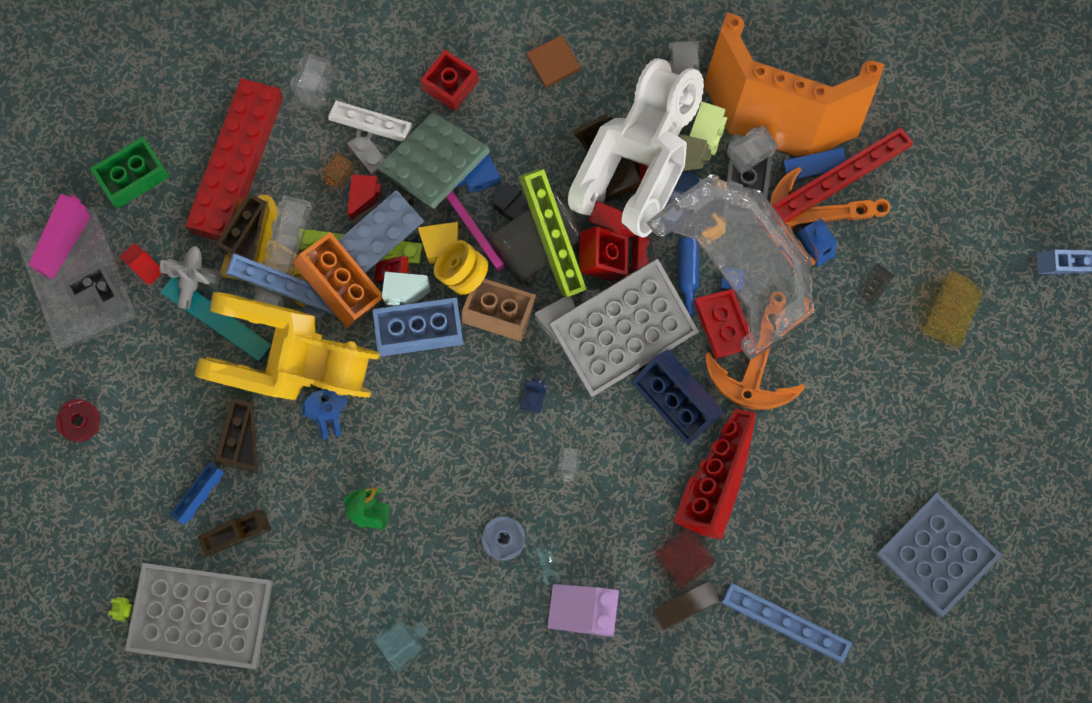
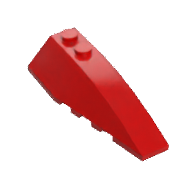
M740 409L734 410L721 430V436L710 447V453L699 464V470L688 481L674 519L675 523L702 536L722 540L745 470L756 418L755 412Z

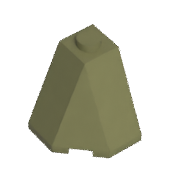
M679 134L678 137L687 143L683 171L703 168L705 161L709 160L711 154L707 140Z

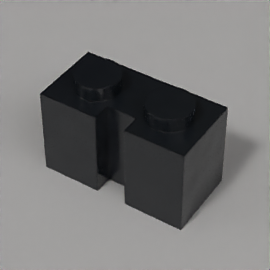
M506 183L491 199V205L521 231H524L534 220L527 199L521 195L522 191L516 185L511 186L509 183Z

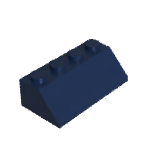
M668 349L656 355L631 382L687 445H690L725 413Z

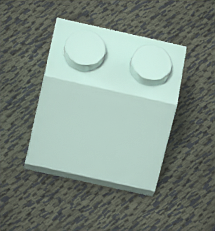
M385 272L382 298L386 307L417 303L431 290L428 276Z

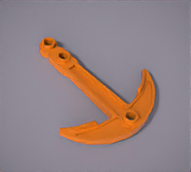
M798 167L786 174L772 193L768 208V223L777 244L789 256L814 266L816 261L806 252L800 240H795L791 227L812 224L819 219H822L823 222L843 219H868L874 215L884 217L890 210V204L885 199H878L875 202L865 200L849 202L844 205L812 207L781 226L780 223L775 222V217L769 209L770 206L791 194L794 181L802 170ZM881 206L884 211L879 212L877 207ZM856 209H862L863 214H858Z
M776 292L770 297V306L766 309L760 327L761 333L742 382L728 377V372L713 359L710 352L705 353L706 367L710 379L722 395L741 407L752 410H770L786 405L805 389L804 384L791 388H777L774 392L759 388L772 340L778 331L783 315L782 309L787 303V298L783 293ZM777 297L781 298V299H782V302H781V303L776 302V301H775V298H777ZM774 316L776 321H770L769 317ZM745 392L750 393L751 398L747 399L744 397L743 394Z

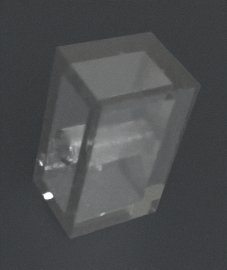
M763 125L758 129L756 127L751 129L742 139H734L729 144L727 156L741 174L773 155L778 145Z

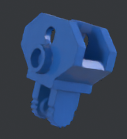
M327 389L312 392L301 406L302 414L314 420L316 425H319L322 439H328L326 423L329 422L332 423L335 437L341 436L338 419L340 418L339 412L348 403L346 395L339 396L335 391Z

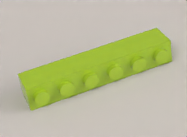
M536 169L518 176L560 294L569 297L587 290L545 170Z

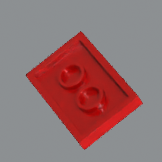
M734 289L699 297L693 301L715 359L751 350L755 347Z

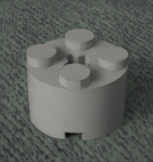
M698 41L669 43L671 60L669 64L672 73L680 75V73L688 68L700 72Z

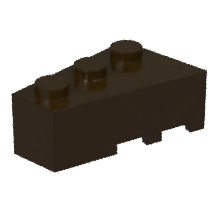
M248 192L216 243L220 252L231 258L233 254L258 263L270 211L267 202Z
M235 398L231 399L215 458L216 464L258 474L253 403Z

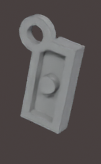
M357 129V137L347 143V145L371 176L379 172L377 167L385 158L371 142L372 133L368 132L366 137H362L361 132L364 130Z

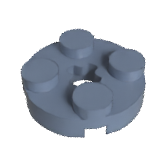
M497 517L486 525L482 535V544L486 553L495 560L509 561L516 558L525 547V532L518 521L507 517ZM501 533H503L505 536H510V538L507 540L508 543L505 545L503 542L499 543L497 541L500 539Z

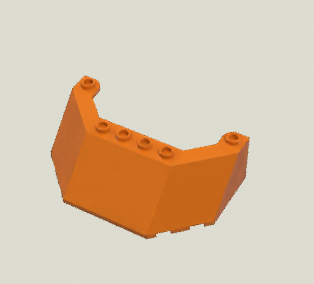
M727 12L704 81V88L708 92L713 105L725 109L724 117H727L725 128L728 134L774 140V150L795 157L825 152L858 137L885 64L873 60L867 61L862 65L859 76L831 87L753 61L740 37L744 28L743 19L738 15Z

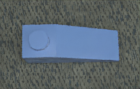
M1050 250L1036 253L1038 274L1092 272L1091 250Z

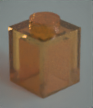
M335 152L321 172L325 183L331 187L337 186L341 189L355 168L351 161Z

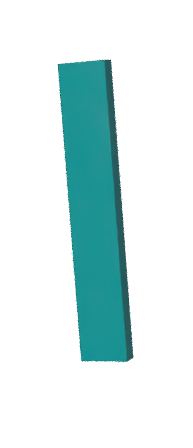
M174 277L168 281L160 292L178 304L181 288L178 285L179 279ZM193 291L191 308L187 309L186 307L184 310L261 363L271 350L272 344L235 318L210 311L211 302L196 291Z

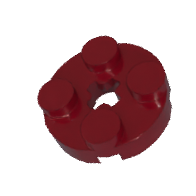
M82 399L68 401L62 406L63 409L60 413L57 414L56 427L59 433L69 441L84 442L99 432L101 424L100 413L90 402ZM76 416L83 418V422L79 426L73 423V421L77 420Z

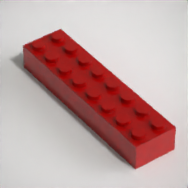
M243 78L240 79L185 225L191 234L218 241L245 199L252 185L283 100L279 88Z

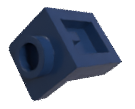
M534 378L531 381L526 380L520 405L521 409L541 413L547 391V385L543 384L542 380Z

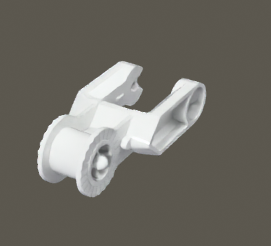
M660 58L654 59L646 65L638 79L635 102L627 118H614L600 127L571 185L568 195V206L571 210L584 215H591L596 201L603 203L606 188L621 158L624 157L649 167L636 194L629 199L624 208L622 223L633 234L641 237H646L653 231L685 167L687 143L678 135L682 127L687 125L693 119V116L696 115V111L702 101L704 84L702 74L698 70L688 68L680 73V75L672 73L670 64Z

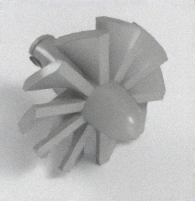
M197 246L188 250L182 262L173 259L161 260L160 273H166L172 278L180 277L178 285L181 290L177 307L184 309L186 307L187 309L191 308L193 291H196L198 282L219 284L222 273L218 269L206 268L207 265L202 264L201 252Z

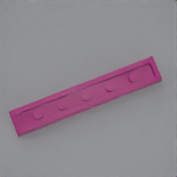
M451 191L446 196L447 200L498 273L505 269L503 262L453 191Z

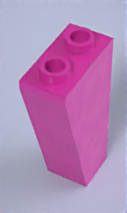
M60 194L28 264L36 272L52 280L92 217L86 211L88 208L81 204V200L73 195L67 197Z

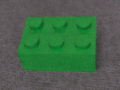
M144 136L90 168L116 209L170 177Z

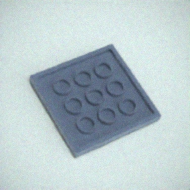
M938 493L934 494L876 554L940 618L944 617L1002 556L995 547Z

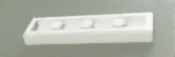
M335 101L329 113V120L401 142L409 136L412 129V123L339 101Z

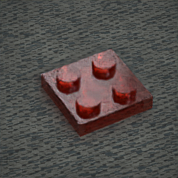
M689 529L683 531L654 553L680 589L684 588L716 563Z

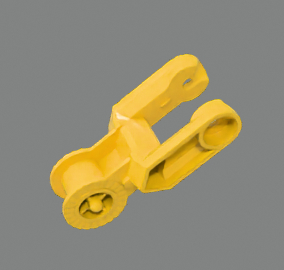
M213 292L210 311L276 328L266 371L207 357L206 359L199 358L194 374L196 377L271 397L296 400L303 386L311 387V384L322 389L335 391L339 396L350 394L351 396L364 398L371 397L372 391L364 388L363 383L369 359L380 358V353L377 351L358 347L353 341L341 343L322 339V334L315 333V316L232 294Z

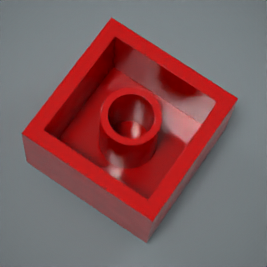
M444 49L420 81L423 91L453 111H456L479 82L477 70Z
M598 226L581 232L580 272L611 282L628 276L629 236Z

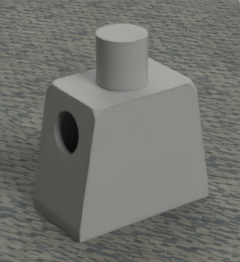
M571 296L563 297L535 313L536 321L555 344L559 342L548 323L575 308Z

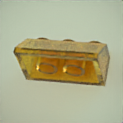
M949 270L943 277L921 332L961 349L983 292L969 278Z

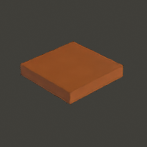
M562 35L527 52V57L545 88L581 71L579 63Z

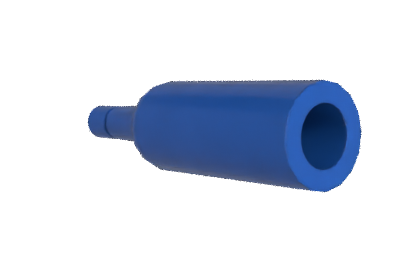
M683 237L678 240L679 288L685 298V308L690 316H693L694 294L699 288V239Z

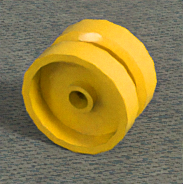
M463 240L454 241L445 247L437 257L434 265L435 277L459 295H466L474 291L482 283L488 271L486 257L474 250L471 245Z

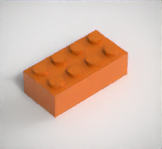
M331 232L301 252L293 262V265L346 328L373 309L383 299L379 289Z

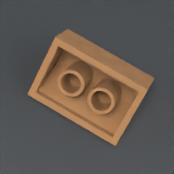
M484 279L474 291L469 293L462 310V323L522 342L536 295Z

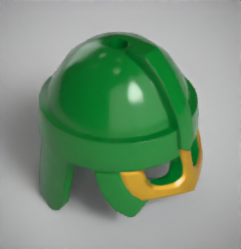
M377 487L370 489L362 488L350 492L344 498L345 512L349 520L361 528L369 527L385 530L390 507L386 503L376 502L377 500L374 498L382 489Z

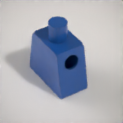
M487 154L454 189L465 184L469 193L500 185V175L490 156Z
M822 219L806 226L796 234L808 254L816 261L817 267L835 257L837 242Z

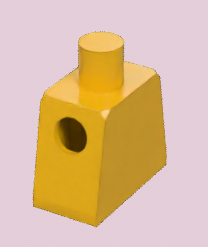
M458 222L418 227L429 264L436 262L437 257L445 247L459 240Z

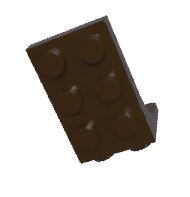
M611 114L601 115L596 120L582 124L574 130L575 136L583 145L586 153H588L600 127L614 119ZM624 157L621 158L606 188L604 199L606 202L640 186L642 180L635 161Z

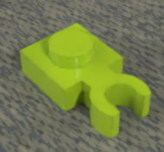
M121 597L112 598L113 607L108 614L114 620L126 622L127 617H130L132 614L133 606L130 604L131 600Z

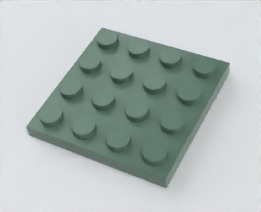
M432 112L377 169L382 175L434 209L484 159L490 150L485 144Z

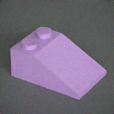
M553 584L547 628L613 637L619 590Z

